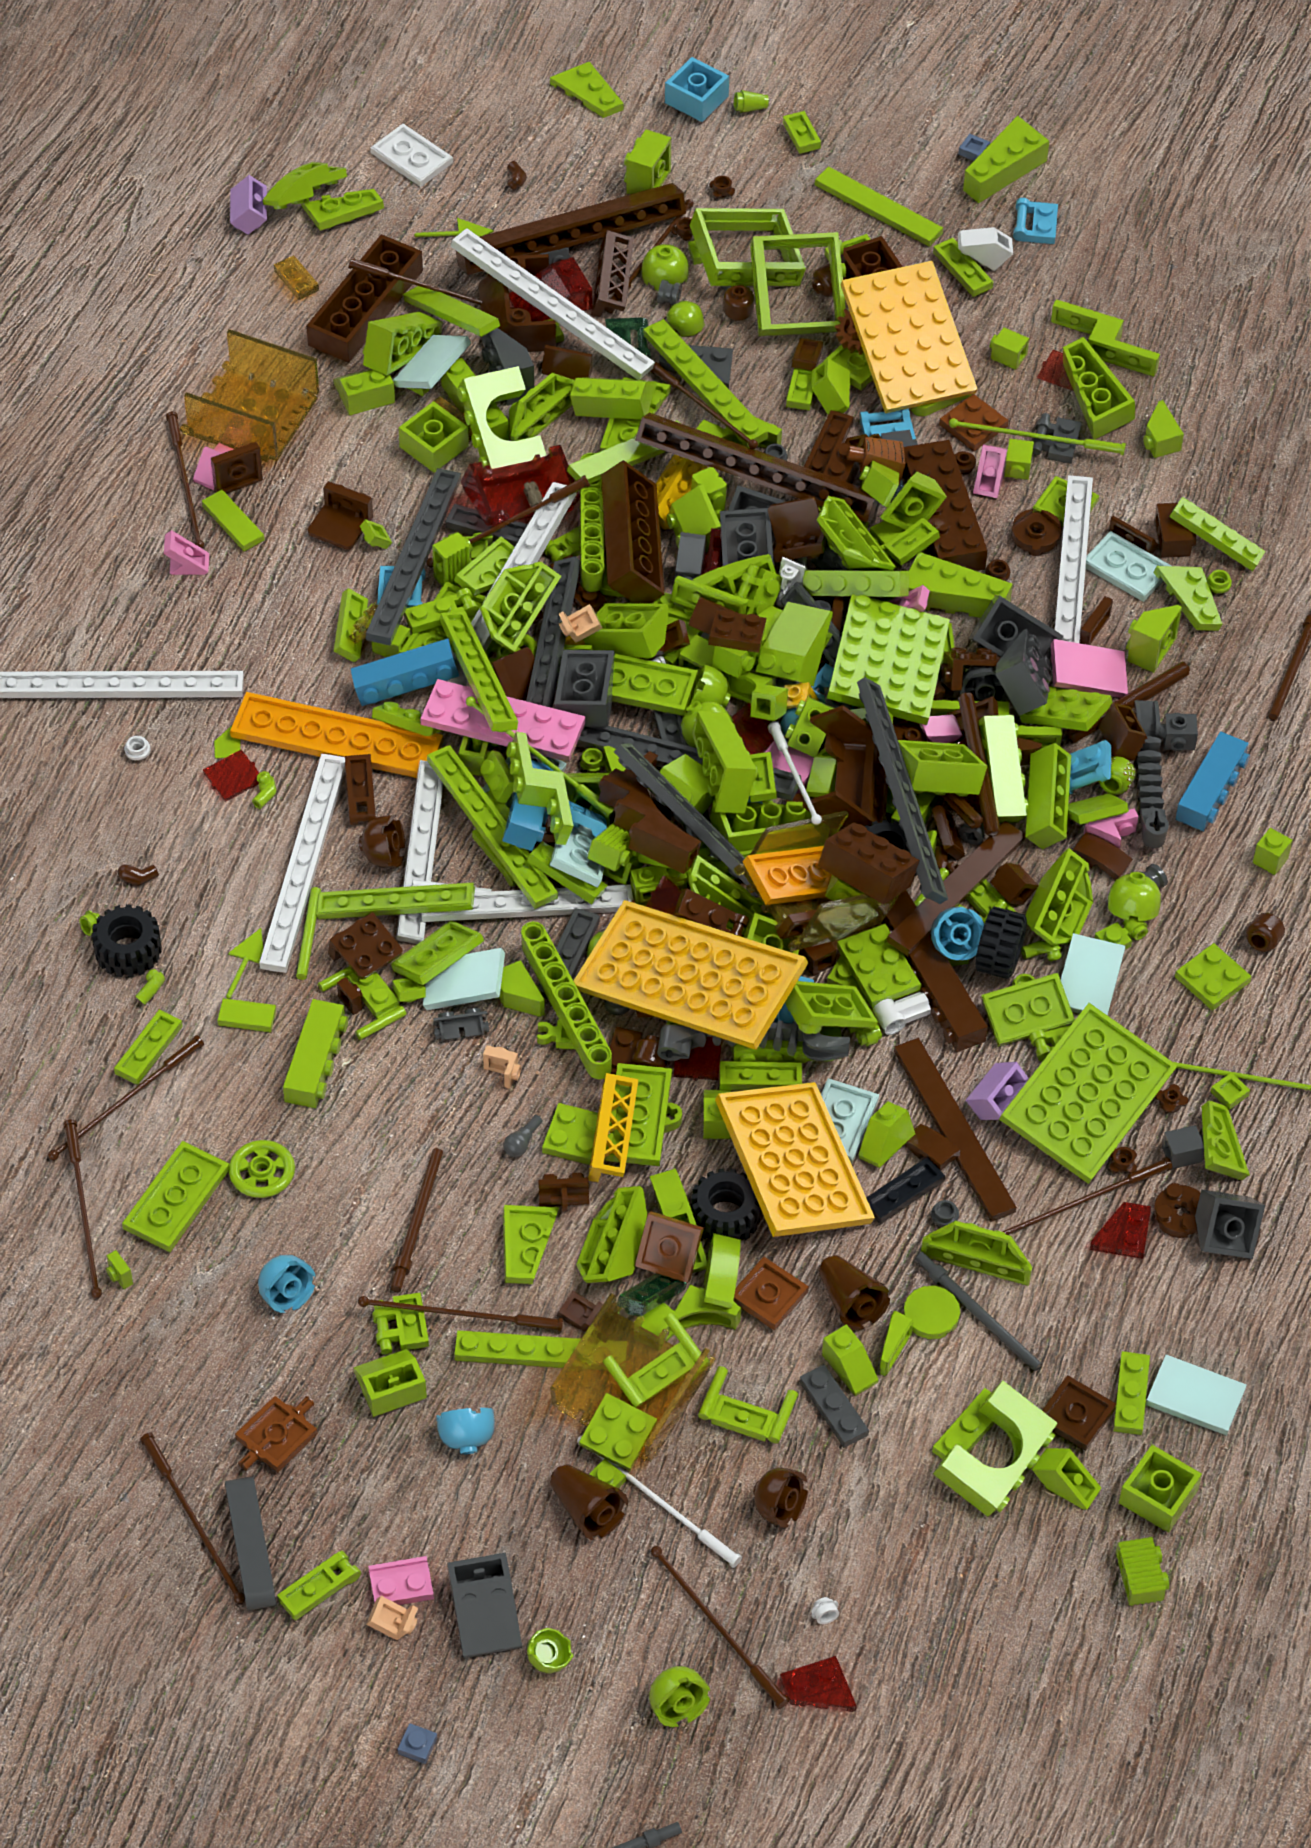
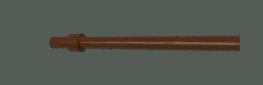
M1311 612L1305 617L1302 625V634L1268 714L1271 720H1277L1311 639Z
M439 1148L432 1150L400 1256L396 1258L393 1267L395 1273L390 1289L394 1292H401L405 1276L410 1273L412 1266L411 1256L443 1155V1151Z

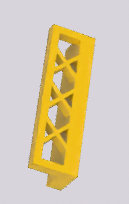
M675 454L672 456L656 482L659 524L663 530L670 529L666 517L671 504L691 491L693 474L708 468V466Z
M609 1073L605 1075L588 1174L589 1181L598 1183L601 1173L619 1177L624 1176L639 1079ZM615 1085L631 1087L630 1094L621 1098L615 1090ZM621 1106L627 1117L617 1121L611 1111ZM617 1129L622 1135L623 1140L614 1145L608 1138V1134ZM613 1153L620 1161L619 1167L604 1165V1158Z

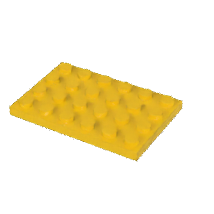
M933 261L842 280L840 285L885 414L971 395L977 392L978 389Z
M816 1082L719 1093L715 1099L773 1237L872 1223L875 1217Z

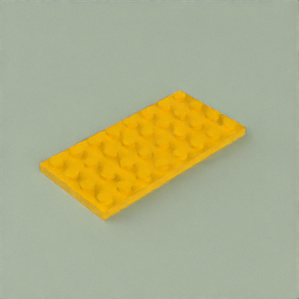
M624 900L575 977L574 983L580 992L756 1050L808 965L806 957Z

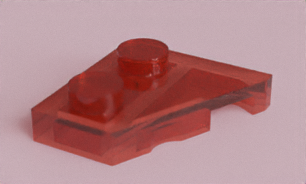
M711 528L709 552L705 556L706 573L722 566L721 529Z
M747 703L731 717L733 719L732 723L735 724V729L742 738L744 746L750 755L765 753L774 741L767 728L770 722L766 719L750 717L751 704Z
M1123 1202L1091 1240L1090 1250L1143 1259L1151 1206Z
M836 1656L780 1674V1681L786 1696L790 1699V1705L804 1707L812 1705L821 1709H828V1706L847 1708V1712L856 1711L857 1705Z

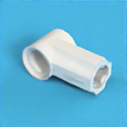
M918 992L895 1002L893 999L882 1000L875 1005L872 1011L885 1034L892 1035L902 1030L906 1023L929 1015L931 1008L926 995Z

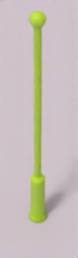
M955 418L949 420L951 428L959 426L1083 445L1087 449L1119 453L1120 455H1124L1126 443L1119 444L1093 439H1085L1083 441L959 422Z
M472 696L466 699L467 706L474 707L483 714L480 705L476 703V699ZM508 730L505 732L509 736L514 738L515 733L513 731ZM528 744L529 751L553 771L563 772ZM563 772L564 780L575 787L576 792L602 812L607 819L611 818L614 814V807L599 801V797L585 785H579Z
M1173 1062L1180 1069L1227 1076L1231 1073L1230 1071ZM1232 1072L1239 1079L1311 1091V1085Z

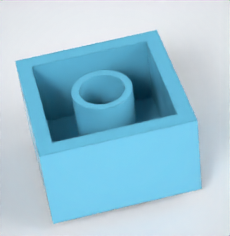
M693 57L665 82V103L700 122H703L729 97V75Z

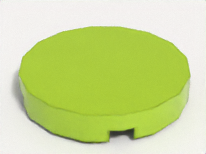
M923 1286L914 1290L907 1297L903 1313L913 1319V1333L926 1339H940L945 1337L947 1333L953 1332L957 1327L960 1319V1306L955 1296L945 1288Z

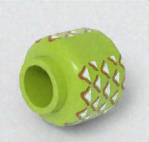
M1111 757V778L1104 782L1100 780L1098 782L1101 788L1113 795L1123 794L1128 791L1135 778V768L1129 760L1123 757Z

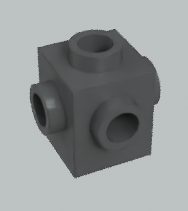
M1166 713L1164 724H1160V739L1164 741V750H1195L1198 737L1197 714Z

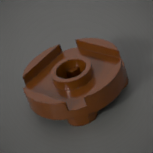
M1033 509L1025 510L1019 513L1013 521L1011 539L1019 548L1027 551L1030 555L1040 556L1043 552L1054 549L1060 542L1061 524L1059 519L1048 511L1041 510V513L1033 512ZM1032 529L1035 531L1040 529L1041 533H1033Z
M1178 1183L1169 1184L1167 1189L1159 1193L1154 1204L1153 1215L1159 1223V1228L1164 1233L1176 1238H1188V1235L1194 1233L1197 1235L1195 1215L1201 1192L1190 1186ZM1176 1208H1185L1189 1214L1183 1213L1182 1216L1178 1215Z

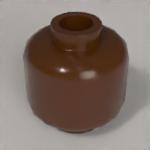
M830 262L813 272V281L811 283L814 291L817 294L821 293L825 297L833 296ZM846 272V276H845V278H843V280L848 279V274H847V272Z
M735 285L728 288L723 298L725 315L735 321L749 318L754 311L753 291L744 285Z
M1271 913L1257 915L1246 929L1248 943L1254 949L1261 952H1270L1275 949L1285 935L1283 922Z
M647 1035L645 1038L638 1040L631 1060L632 1065L666 1068L668 1061L657 1055L659 1037Z

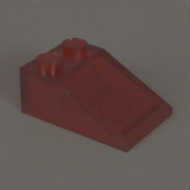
M574 257L552 263L535 275L537 279L582 311L592 309V287ZM514 291L509 293L512 306L527 310L530 313L531 322L552 319Z

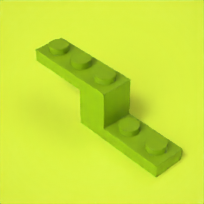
M1055 300L1052 308V323L1090 334L1088 343L1103 361L1155 377L1158 371L1160 354L1120 342L1124 320L1064 301Z
M933 700L930 716H941L960 709L959 701ZM997 701L998 715H1009V702ZM1018 726L1019 738L1042 743V748L1052 743L1061 745L1062 728L1052 726Z
M516 732L513 741L508 743L507 757H510L511 761L510 774L514 777L513 791L517 793L518 804L547 808V814L551 817L550 831L554 833L555 843L566 845L574 825L563 772L533 768L527 735L523 732Z

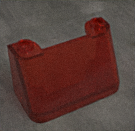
M561 445L549 447V454L541 457L540 454H537L531 461L491 469L490 465H485L483 468L481 462L469 464L461 479V484L464 492L487 526L494 527L531 508L523 491L526 482H535L543 498L553 482L563 485H569L574 482L573 477L567 472L569 465ZM578 491L567 512L572 511L575 508L574 505L579 501L580 495ZM534 512L520 518L519 520L533 517Z

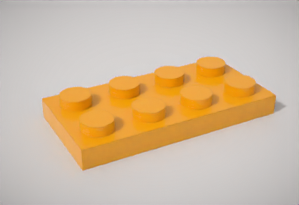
M824 846L747 855L742 861L765 905L826 897L825 894L832 876L829 872L818 867Z

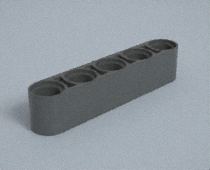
M254 1476L225 1481L247 1611L277 1606Z

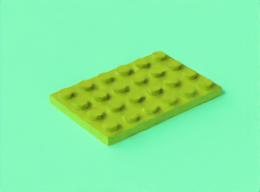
M852 593L827 699L865 708L859 698L860 691L857 682L866 677L880 685L888 711L894 717L927 725L950 619L922 611L919 612L913 608L908 609L907 607L870 598L865 595L856 596Z
M1088 1003L1001 1114L999 1120L1089 1184L1178 1065L1094 1005Z

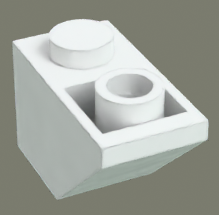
M994 227L961 230L957 233L958 249L964 255H969L982 266H987L993 271L1013 255L1012 238Z

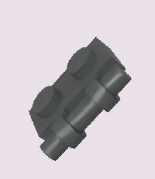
M1043 413L1041 418L1037 420L1035 429L1038 434L1077 440L1079 438L1082 425L1080 421L1058 417L1057 423L1052 424L1050 422L1051 416L1047 413ZM1032 438L1034 442V455H1040L1041 451H1047L1049 460L1072 464L1077 444Z

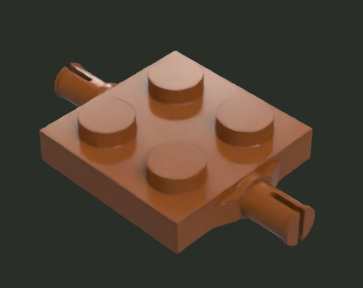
M274 1396L235 1433L236 1440L249 1451L238 1461V1465L244 1471H247L250 1466L259 1460L265 1462L277 1473L282 1470L318 1434L317 1428L304 1417V1414L315 1405L313 1400L305 1396L294 1407L285 1404L277 1396Z

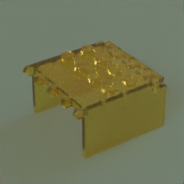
M228 329L227 341L230 362L224 361L222 364V368L226 370V373L223 377L214 376L212 383L216 385V388L212 394L204 392L199 397L187 392L185 393L187 424H182L180 431L183 434L215 445L221 443L232 449L256 441L260 447L262 461L268 462L270 459L278 461L318 399L316 396L319 393L317 358Z
M847 811L823 815L821 816L822 821L818 825L813 824L811 818L768 827L764 830L750 855L824 846L826 839L839 831L849 814ZM744 864L737 865L734 871L737 875L743 874L750 884L746 888L749 893L756 892L764 903ZM861 894L836 901L824 897L765 905L764 903L760 908L764 913L770 912L777 921L776 931L788 915L816 910L801 936L789 938L791 942L788 944V948L790 951H795L845 939L867 931L874 925L881 924L899 895L884 905L866 894Z
M612 1293L606 1299L550 1388L552 1405L573 1419H576L580 1411L583 1412L579 1422L588 1427L606 1393L633 1406L602 1361L612 1355L624 1374L629 1378L674 1346L665 1341L669 1334L668 1330L663 1329L658 1337L641 1327L645 1319L644 1316L639 1315L635 1322H632L620 1315L619 1312L623 1304L616 1303V1295ZM704 1348L688 1374L637 1408L657 1418V1424L638 1456L639 1458L651 1462L654 1456L658 1455L716 1361V1358L710 1356L709 1349Z

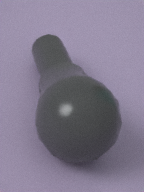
M534 1115L524 1127H521L505 1138L503 1147L508 1156L516 1158L526 1152L532 1134L543 1122L542 1118Z

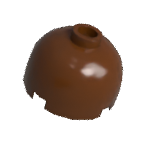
M384 815L372 819L365 826L362 836L359 837L360 851L364 852L365 857L370 863L381 868L399 867L404 860V856H400V848H405L404 830L401 821L394 820L396 815Z
M778 1467L767 1471L756 1482L753 1489L755 1507L765 1521L787 1528L789 1527L787 1523H789L791 1518L793 1521L798 1520L805 1508L808 1497V1490L803 1489V1481L807 1482L806 1476L802 1472L793 1469Z

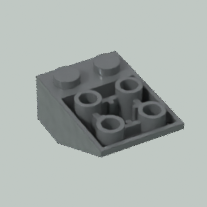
M496 328L481 337L485 346L482 349L483 360L485 363H489L490 373L519 366L526 388L520 397L505 400L508 406L518 402L530 389L535 387L534 364L527 348L499 328Z
M1027 629L1022 631L997 662L995 672L1019 716L1047 704L1048 693L1050 692L1051 663L1046 656H1042L1039 651L1040 645L1037 638L1031 636Z
M506 1552L447 1563L449 1586L463 1658L522 1648Z

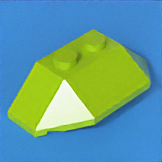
M551 373L537 386L530 389L518 402L513 403L509 409L510 441L536 437L572 406L570 394L575 380Z
M828 496L818 515L817 522L823 535L829 541V547L841 557L842 564L849 570L893 571L896 566L845 500Z
M542 562L504 569L479 608L491 638L511 653H514L555 588L561 575Z
M1070 848L1063 852L1041 878L1026 912V919L1030 929L1050 945L1071 944L1073 933L1080 934L1093 904L1091 881L1088 875L1089 863Z
M697 855L694 858L688 876L691 891L735 913L747 916L749 921L754 913L779 921L778 916L771 915L765 909V903L760 898L752 896L743 886ZM728 921L726 928L732 930L733 923Z
M641 1186L618 1188L613 1194L614 1197L603 1206L593 1219L576 1264L586 1283L609 1282L633 1274L647 1219L644 1191Z
M954 1221L923 1237L921 1252L930 1259L1029 1286L1032 1266L1013 1236L1006 1235L1001 1231L981 1228L973 1223Z

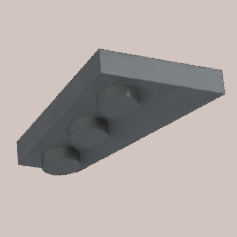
M688 345L729 389L733 348ZM660 354L659 364L661 367L678 374Z

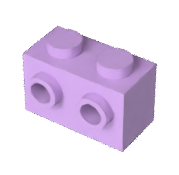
M248 175L230 190V224L236 229H240L249 235L252 231L261 227L267 220V205H263V199L267 195L266 185Z
M1017 1062L995 1063L966 1099V1102L980 1120H998L1029 1078Z

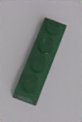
M655 1273L620 1294L617 1306L624 1308L625 1312L630 1315L643 1316L685 1290L687 1283Z

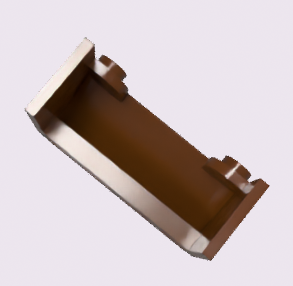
M549 254L508 257L544 284H549ZM490 274L479 282V300H482L480 310L498 318L500 323L498 328L527 348L528 352L544 351L545 345L556 347L555 320L531 322V316L527 310L521 308L510 309L509 288Z
M844 705L810 717V722L826 734L824 744L826 752L837 760L835 791L811 799L816 813L829 826L847 827L853 822L863 826H871L874 821L882 823L886 819L888 785L885 778L887 776L884 767L879 761L880 754L872 739L873 732L871 726ZM803 802L802 807L809 811L806 802Z

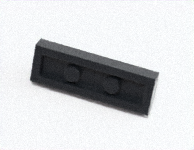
M926 1157L866 1197L876 1221L879 1224L883 1223L943 1183L945 1175Z

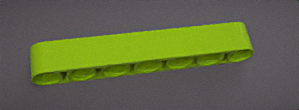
M586 453L581 457V459H584L596 453ZM602 479L590 483L588 488L585 487L579 490L580 584L584 590L589 592H596L603 586L604 520Z
M534 921L524 924L521 930V945L530 966L588 1074L594 1079H605L606 1073L610 1074L612 1070V1053L544 926Z

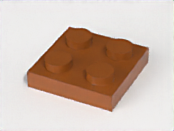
M972 394L942 416L939 425L972 451H976L999 433L959 426L951 428L949 426L950 419L955 418L959 422L1005 429L1008 427L1009 420L975 394Z
M650 1211L647 1215L635 1267L688 1283L691 1280L704 1228Z
M763 1257L736 1287L733 1301L743 1310L775 1331L809 1291V1286L766 1257Z

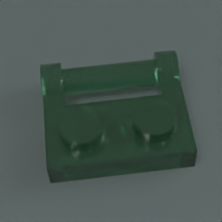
M646 318L605 319V327L630 345V330H636L638 337V348L636 349L651 359L648 341L643 333V329L649 326Z

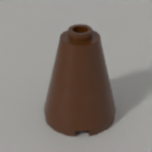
M838 1255L829 1256L822 1261L819 1275L843 1325L847 1324L851 1330H861L865 1328L863 1324L869 1321L874 1324L878 1321L890 1304L888 1288Z
M569 1464L559 1466L552 1472L550 1486L582 1535L586 1538L595 1540L593 1537L597 1535L603 1538L611 1533L622 1521L625 1515L622 1512L624 1504L628 1506L627 1495L622 1490Z

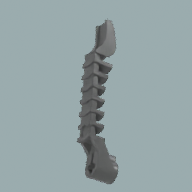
M1135 700V715L1148 738L1142 744L1143 747L1140 748V752H1137L1136 758L1137 789H1139L1138 801L1140 802L1138 808L1140 812L1139 823L1142 826L1143 843L1150 848H1160L1166 841L1169 823L1163 809L1164 799H1162L1163 788H1161L1162 777L1160 776L1162 766L1159 765L1161 760V753L1159 752L1161 745L1158 701Z
M778 1020L777 1023L771 1024L759 1044L760 1048H765L767 1040H773L774 1050L780 1051L782 1040L788 1041V1055L794 1056L797 1042L800 1041L803 1042L802 1050L807 1058L815 1061H826L847 1057L849 1055L850 1037H831L820 1033L806 1034L799 1029L796 1022L793 1021L790 1024ZM665 1025L661 1028L657 1055L667 1061H677L680 1058L688 1059L691 1049L705 1046L707 1036L713 1037V1043L716 1046H720L722 1038L685 1026ZM728 1041L730 1046H735L736 1043Z

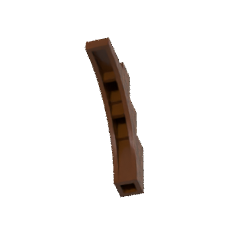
M649 751L644 757L656 767L658 755ZM615 768L610 774L604 775L599 783V789L601 790L599 801L614 807L613 812L616 814L614 825L629 831V837H631L629 849L685 874L692 867L694 858L699 854L701 841L682 831L657 809L650 798L648 789L636 779L637 775L632 770L625 769L623 772Z

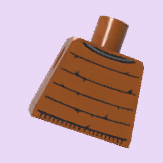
M866 437L862 448L849 446L846 460L859 462L860 474L865 465L870 466L872 460L899 472L900 484L906 464L902 441Z

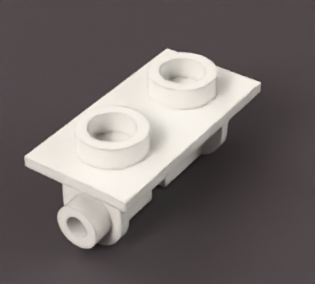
M782 557L779 575L783 579L775 601L779 608L785 607L780 600L796 582L802 584L806 568L785 557Z

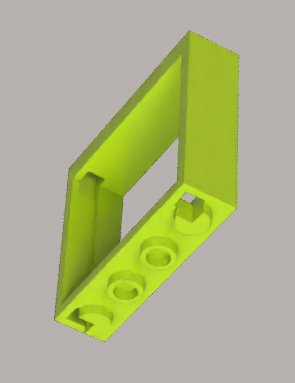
M695 208L690 223V228L711 286H754L752 263L719 262L708 231H773L774 235L793 234L784 209ZM799 248L780 249L784 262H765L767 286H800L806 268Z
M838 232L753 236L750 242L758 336L837 332L835 325L840 324L837 318L838 316L844 317L845 313L843 310L846 309V299L840 285L846 276L845 263H841L840 255L843 254L844 247L842 240H839ZM828 247L835 321L771 324L764 250Z

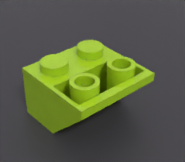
M407 1349L353 1367L373 1417L427 1398L425 1378L416 1358Z

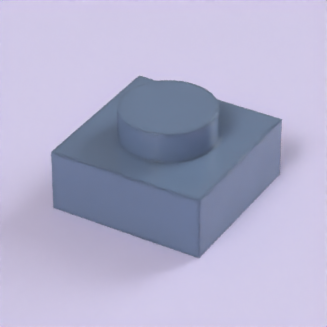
M969 134L959 147L958 155L974 161L990 145V142Z
M409 1723L398 1747V1754L426 1764L438 1739L437 1733Z

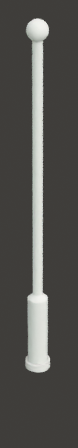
M776 721L771 722L767 727L768 731L772 735L778 750L784 754L812 815L811 822L818 825L821 823L822 818L816 813L787 751L788 744L782 734L781 726Z
M580 1435V1436L578 1437V1439H577V1443H578V1444H579V1441H580V1439H581V1437H582L583 1435ZM610 1462L626 1475V1479L694 1531L700 1541L726 1560L732 1568H735L742 1559L740 1554L733 1552L707 1530L699 1529L626 1470Z

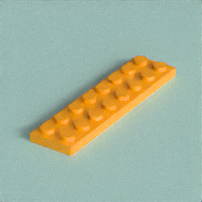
M250 692L245 693L230 730L232 738L321 757V754L340 757L371 754L372 769L417 778L420 760L427 761V755L441 749L443 744L442 734L435 733L431 736H424L382 721Z

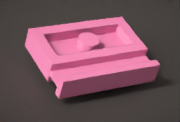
M427 1556L368 1566L374 1604L380 1596L398 1605L434 1599Z

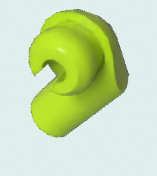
M267 771L260 772L257 775L260 792L252 799V803L258 809L263 808L275 796L277 791L275 780Z
M1037 941L1022 946L1021 949L1024 959L1047 953L1049 961L1058 960L1062 957L1059 950L1061 947L1059 945H1050L1046 941Z
M152 969L146 974L148 982L135 995L144 1005L149 1002L165 982L163 973L158 972L156 969Z

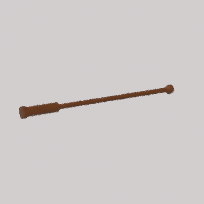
M691 199L685 201L686 211L694 205ZM683 215L676 216L653 247L662 244L672 228L675 227L678 219ZM643 260L629 277L628 290L631 288L632 281L642 270ZM614 293L610 299L620 302L619 297ZM605 307V311L608 313L615 311V309Z
M351 257L349 261V269L353 268L382 278L391 277L481 305L482 300L391 273L386 268L357 260L354 257Z
M655 362L653 369L650 371L652 374H656L667 384H670L672 388L683 392L746 441L750 449L758 447L756 440L748 438L680 385V381L662 368L658 362Z
M171 411L166 414V420L168 421L173 447L177 450L196 539L194 544L203 549L204 542L200 539L181 450L183 443L178 425V414Z
M581 476L582 478L550 494L548 499L469 540L470 543L473 544L549 503H556L585 487L588 488L590 484L586 476ZM428 558L426 561L427 566L430 568L433 567L432 558Z
M195 1035L190 1042L165 1060L160 1069L77 1133L78 1139L163 1072L172 1070L198 1048H202L204 1046L203 1040L198 1035ZM67 1141L56 1150H50L48 1158L53 1161L57 1160L59 1154L68 1147Z
M69 1119L63 1122V1126L66 1130L70 1162L74 1164L93 1286L91 1296L99 1298L102 1295V1290L98 1287L79 1166L81 1154L76 1128L77 1121Z
M1164 1157L1161 1161L1128 1174L1126 1179L1002 1232L1006 1235L1012 1234L1128 1183L1133 1185L1165 1170L1169 1171L1173 1168L1172 1163L1168 1157Z
M361 1296L358 1299V1304L361 1307L373 1305L514 1322L518 1326L557 1330V1332H562L563 1318L555 1319L522 1314L514 1317L371 1300L366 1296Z
M153 1433L144 1434L140 1438V1442L146 1447L161 1475L169 1481L232 1590L234 1602L237 1604L243 1603L245 1595L238 1591L172 1477V1469L154 1440Z
M653 1546L651 1548V1555L663 1563L749 1666L750 1674L775 1702V1706L778 1709L786 1706L790 1699L780 1691L759 1665L754 1664L664 1557L661 1547Z

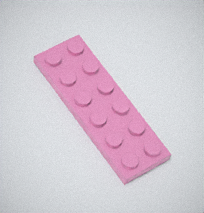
M437 679L421 716V725L506 747L509 742L513 741V738L505 732L491 731L485 716L474 707L467 706L466 699L472 696L476 699L471 687ZM507 697L518 720L517 730L511 731L514 733H526L528 744L543 756L570 762L585 725V716Z

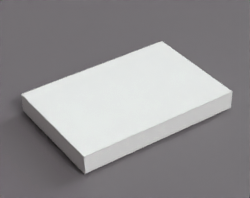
M401 124L370 147L371 154L420 187L453 163L451 155L405 124Z

